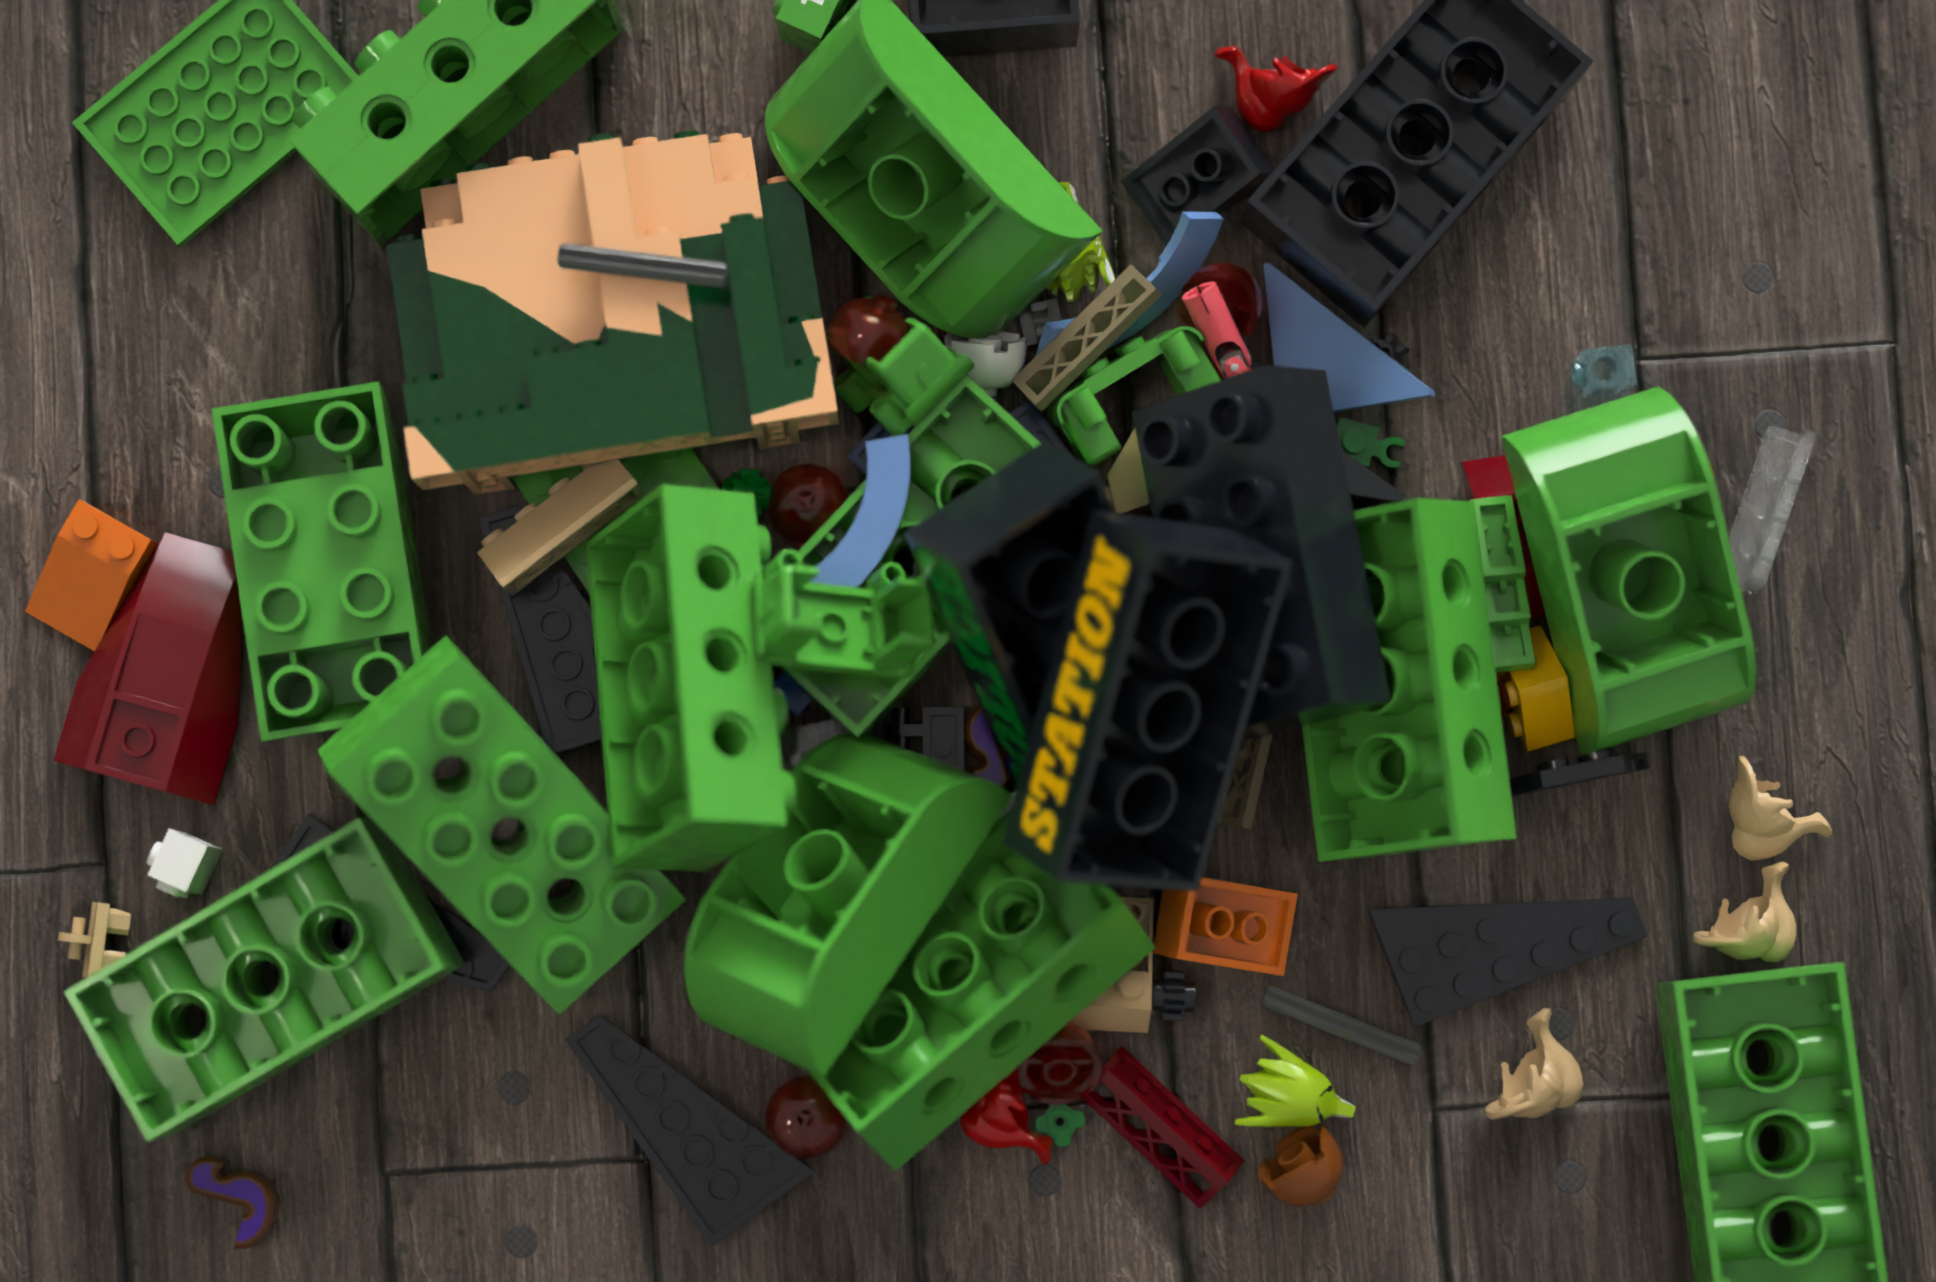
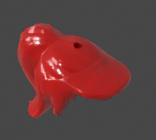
M1236 46L1218 48L1214 54L1217 59L1225 60L1232 65L1235 72V101L1237 110L1242 119L1251 128L1261 132L1275 131L1283 125L1287 116L1299 113L1308 107L1316 92L1320 90L1321 84L1338 70L1336 64L1325 66L1317 71L1314 68H1311V70L1300 69L1287 56L1281 57L1280 61L1278 58L1272 61V65L1276 70H1255L1251 68L1241 49Z
M1017 1066L959 1116L960 1125L966 1136L979 1145L994 1149L1026 1147L1032 1149L1038 1155L1040 1162L1046 1165L1051 1161L1052 1139L1027 1128L1029 1115L1022 1092L1026 1091L1031 1096H1037L1039 1091L1022 1078L1017 1070L1020 1067Z

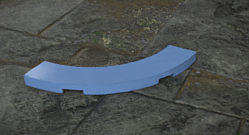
M1182 212L1169 243L1159 256L1156 269L1146 278L1162 296L1108 348L1119 344L1144 328L1168 308L1183 292L1205 261L1217 238L1223 222V218L1217 212ZM1075 318L1045 322L1035 357Z
M908 434L866 441L867 479L860 509L843 540L830 555L814 567L819 569L820 574L811 582L859 588L882 561L900 526L907 502L910 483Z

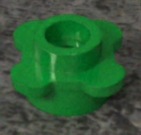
M1056 1096L1050 1099L1049 1108L1044 1115L1036 1118L1035 1127L1038 1132H1046L1054 1138L1055 1145L1065 1147L1070 1144V1136L1076 1128L1084 1125L1085 1116L1081 1111H1074L1068 1107L1063 1097ZM1063 1118L1064 1124L1058 1126L1056 1119Z

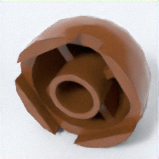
M1321 1124L1318 1130L1314 1126H1302L1293 1130L1273 1146L1276 1151L1280 1152L1270 1162L1264 1157L1260 1163L1258 1176L1263 1185L1279 1201L1294 1207L1309 1206L1315 1203L1322 1204L1332 1198L1344 1168L1340 1147L1327 1128Z

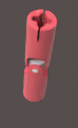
M1210 281L1199 285L1201 293L1197 286L1186 292L1182 296L1183 303L1196 329L1205 339L1202 342L1218 374L1225 379V375L1231 377L1251 370V356L1216 282ZM1231 341L1240 346L1241 350H1228L1218 361L1215 350L1221 343Z

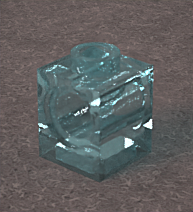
M1632 344L1585 349L1576 356V362L1571 364L1573 385L1575 387L1580 386L1581 397L1630 392L1637 386ZM1595 362H1603L1610 367L1612 372L1610 380L1603 381L1595 376L1593 372V364Z

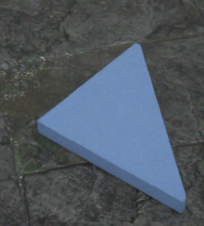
M1271 263L1263 264L1274 365L1325 370L1334 413L1435 397L1434 390L1415 377L1408 369L1373 344L1347 321L1336 315L1322 304L1319 299L1280 271L1277 266Z

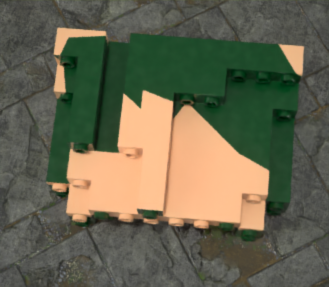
M689 130L674 134V139L658 142L656 137H644L632 141L633 146L623 147L621 138H613L611 134H598L588 137L587 143L578 144L579 154L576 155L573 150H561L549 154L550 159L533 161L532 157H517L508 160V165L491 168L489 163L473 164L466 167V172L456 173L458 183H455L454 179H440L431 182L430 188L420 189L426 229H422L423 239H421L419 234L402 235L396 238V243L386 244L407 382V384L402 385L408 420V428H404L411 479L422 490L465 484L474 495L515 489V483L512 478L517 475L755 437L757 438L760 450L801 443L799 430L839 424L803 195L786 175L769 178L766 180V185H759L751 137L743 138L742 134L734 133L718 137V142L709 143L707 134L699 135V131ZM566 243L723 262L728 267L727 282L724 287L566 269L561 268L557 262L558 250L561 244Z

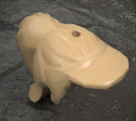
M1745 756L1738 757L1737 779L1729 796V812L1735 825L1731 835L1733 848L1740 856L1751 861L1764 860L1784 852L1793 842L1805 834L1813 832L1825 838L1832 835V828L1821 813L1816 812L1800 818L1791 816L1787 808L1793 806L1792 800L1771 797L1769 793H1766L1767 790H1777L1780 788V783L1756 780V775Z
M1781 861L1763 867L1761 870L1764 880L1763 895L1749 898L1731 914L1728 913V899H1722V905L1718 910L1715 924L1711 927L1710 931L1694 932L1693 942L1716 948L1725 955L1737 960H1751L1759 957L1766 962H1780L1788 957L1794 948L1796 922L1794 914L1784 899L1781 881L1783 875L1789 869V864Z
M1543 1008L1527 1020V1025L1533 1033L1537 1048L1525 1054L1514 1074H1510L1509 1065L1506 1062L1500 1064L1502 1068V1093L1499 1095V1100L1491 1102L1485 1107L1487 1118L1500 1119L1508 1116L1537 1118L1548 1114L1555 1108L1564 1109L1573 1106L1581 1097L1584 1082L1579 1065L1573 1055L1555 1040L1549 1030V1020L1552 1014L1551 1008Z

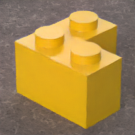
M1541 625L1529 628L1536 662L1534 668L1496 673L1497 681L1503 680L1504 682L1502 686L1508 706L1512 707V713L1507 714L1510 731L1514 738L1520 736L1527 752L1575 738L1568 676Z

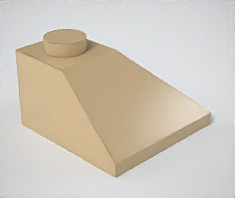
M1135 428L1105 480V490L1114 513L1131 516L1151 512Z

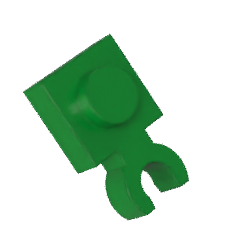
M1341 417L1338 418L1336 426L1341 450L1367 469L1370 466L1371 458L1377 459L1378 463L1385 469L1396 470L1399 468L1400 462L1390 460L1386 455V449L1388 447L1403 449L1405 445L1403 439L1388 437L1385 440L1376 439L1379 427Z

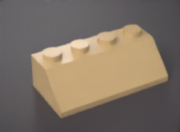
M618 459L581 465L582 473L571 481L568 477H565L548 490L550 497L537 506L533 502L519 511L514 517L517 521L506 531L498 528L482 540L481 544L484 547L477 552L500 585L511 596H514L644 496L638 483Z

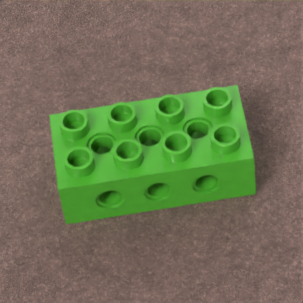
M420 0L418 10L425 18L401 39L392 30L383 32L374 38L360 52L355 61V65L362 74L339 95L330 87H323L309 96L298 107L292 117V121L300 130L288 140L315 177L382 248L423 211L420 189L430 188L431 182L440 179H454L456 182V173L466 172L467 166L476 164L624 30L615 0Z
M967 375L908 434L910 483L907 502L893 542L871 575L886 563L894 562L896 556L902 550L910 548L904 533L952 502L951 499L958 490L966 487H975L1040 444L1033 435ZM866 480L797 552L802 558V566L814 568L820 564L846 536L860 509ZM922 574L915 577L905 576V579L925 581ZM867 580L859 588L866 589ZM932 599L935 640L929 648L918 655L919 670L914 675L889 678L791 668L780 665L775 666L840 727L859 739L865 734H870L947 652L952 646V642Z
M661 484L586 542L613 868L706 872L787 825V819L790 817L795 804L796 790L794 779L789 771L781 769L778 736L782 733L787 719L786 697L779 687H773L771 664L759 662L756 657L753 576L755 573H760L761 580H763L762 573L770 559L771 541L766 527L757 525L753 493Z
M1415 498L1353 511L1391 702L1302 726L1318 862L1377 858L1517 839L1474 501Z
M444 636L318 749L328 773L558 1015L686 900L663 870L613 868L608 810L447 636ZM448 756L462 758L461 768L456 775L443 779L433 776L436 764L443 758ZM508 817L518 819L517 829L513 835L501 839L490 836L493 826L501 819ZM562 878L574 879L573 887L567 895L560 898L547 896L549 888L557 880Z
M1010 810L993 825L985 842L979 846L944 898L939 910L931 917L898 966L894 977L885 985L850 1037L846 1048L837 1056L825 1076L821 1077L809 1071L858 1133L894 1171H897L1156 948L1125 903L1108 885L1056 881L1002 843Z
M358 818L64 991L145 1139L147 1142L181 1132L466 964L400 848L372 818ZM340 918L348 920L354 930L353 942L346 951L340 950L332 938L333 926ZM267 961L274 963L279 968L281 975L280 984L272 994L263 988L260 981L261 968ZM194 1004L200 1006L207 1016L206 1028L200 1036L196 1035L188 1024V1013Z
M1844 962L1654 983L1694 1282H1888ZM1755 1040L1760 1041L1768 1052L1767 1066L1758 1075L1750 1071L1746 1062L1748 1046ZM1771 1125L1779 1135L1780 1145L1776 1154L1765 1160L1759 1153L1757 1140L1760 1131L1765 1126ZM1783 1210L1790 1218L1791 1231L1785 1241L1775 1245L1769 1234V1224L1771 1218L1777 1212Z

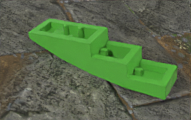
M1512 495L1471 499L1470 501H1474L1495 671L1500 673L1533 669L1536 662L1529 629L1531 616L1524 583L1526 570Z

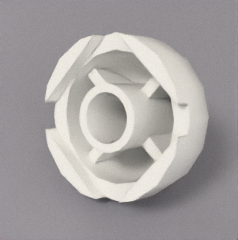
M1002 331L997 335H990L982 339H964V337L951 333L944 336V346L952 349L959 356L965 354L971 359L975 367L967 376L990 397L997 395L998 388L1010 386L1013 383L1012 379L1025 366L1027 338L1023 337L1020 339V334Z

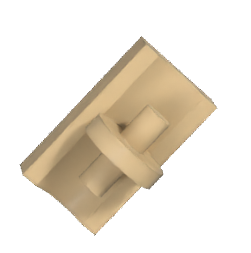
M92 902L87 935H84L86 918L73 917L71 933L59 932L58 941L70 942L68 959L80 960L82 944H86L82 977L88 978L125 956V952L104 950L106 933L128 936L131 914L110 908L108 903Z

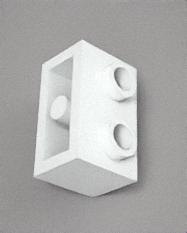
M169 828L163 842H157L149 854L147 865L151 866L148 876L158 880L156 888L173 896H181L187 899L190 893L202 895L223 849L186 832Z

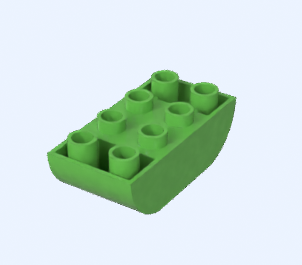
M858 0L778 89L767 105L765 112L767 138L777 162L788 179L906 307L928 323L951 334L966 338L982 339L1002 332L1103 232L891 0Z
M379 381L212 408L261 742L342 729L431 649L405 472L393 417L385 392Z
M1655 387L1501 436L1554 651L1568 676L1574 731L1580 753L1584 755L1606 750L1746 704L1753 695L1756 683V660L1753 638L1716 482L1701 441L1692 423L1677 401L1664 389Z
M850 732L838 734L824 740L810 750L796 764L790 773L795 783V804L790 817L787 819V825L731 857L698 907L688 935L684 961L687 993L691 1005L702 1021L821 1077L825 1076L837 1056L846 1048L850 1037L885 985L894 977L898 966L931 917L939 910L944 898L979 846L985 842L991 828L1012 799L1007 790L992 781L872 735L865 734L857 739Z

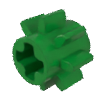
M740 468L739 473L733 472L731 474L732 477H727L724 480L721 490L753 493L756 516H761V511H766L771 503V485L765 478L759 477V469Z

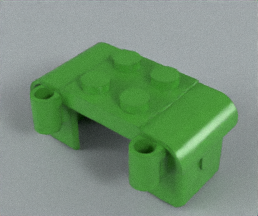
M873 296L864 297L827 335L829 346L849 366L847 371L840 374L834 380V391L855 413L863 411L872 403L870 412L893 437L903 434L911 425L916 427L975 367L967 355L961 354L959 356L955 351L944 346L925 324L914 318H907L905 321H901L884 302Z
M1181 326L1166 330L1149 340L1144 341L1143 337L1140 336L1122 344L1115 349L1118 357L1111 361H1108L1106 357L1094 361L1081 373L1083 378L1076 381L1074 386L1059 394L1049 404L1048 419L1053 427L1059 426L1080 462L1087 466L1098 465L1121 451L1122 446L1106 421V415L1094 394L1154 358L1158 361L1177 395L1220 381V377L1200 345V342L1205 340L1203 335L1193 327Z
M791 549L782 551L766 565L764 580H761L760 573L754 574L756 657L759 662L789 666L791 668L900 678L911 676L918 672V655L934 643L933 602L926 582L905 579L903 568L895 562L886 563L867 580L866 589L811 582L820 574L819 569L802 566L801 556Z

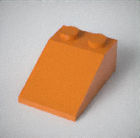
M79 499L56 537L25 612L95 651L158 543Z
M1202 877L1198 891L1163 889L1154 939L1156 948L1153 949V954L1284 976L1298 894Z

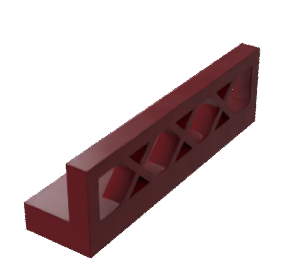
M1122 1046L1111 1055L1101 1069L1077 1093L1200 1209L1230 1181L1244 1162L1231 1147ZM1100 1082L1104 1083L1114 1093L1115 1102L1105 1101L1094 1088ZM1128 1114L1138 1115L1145 1122L1146 1131L1136 1130L1129 1123ZM1158 1143L1169 1144L1176 1151L1177 1159L1166 1158L1160 1152ZM1189 1172L1200 1173L1212 1185L1203 1192L1190 1180Z

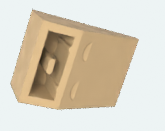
M1119 897L1153 943V899ZM1153 950L1067 1023L1064 1029L1148 1033L1152 1011Z

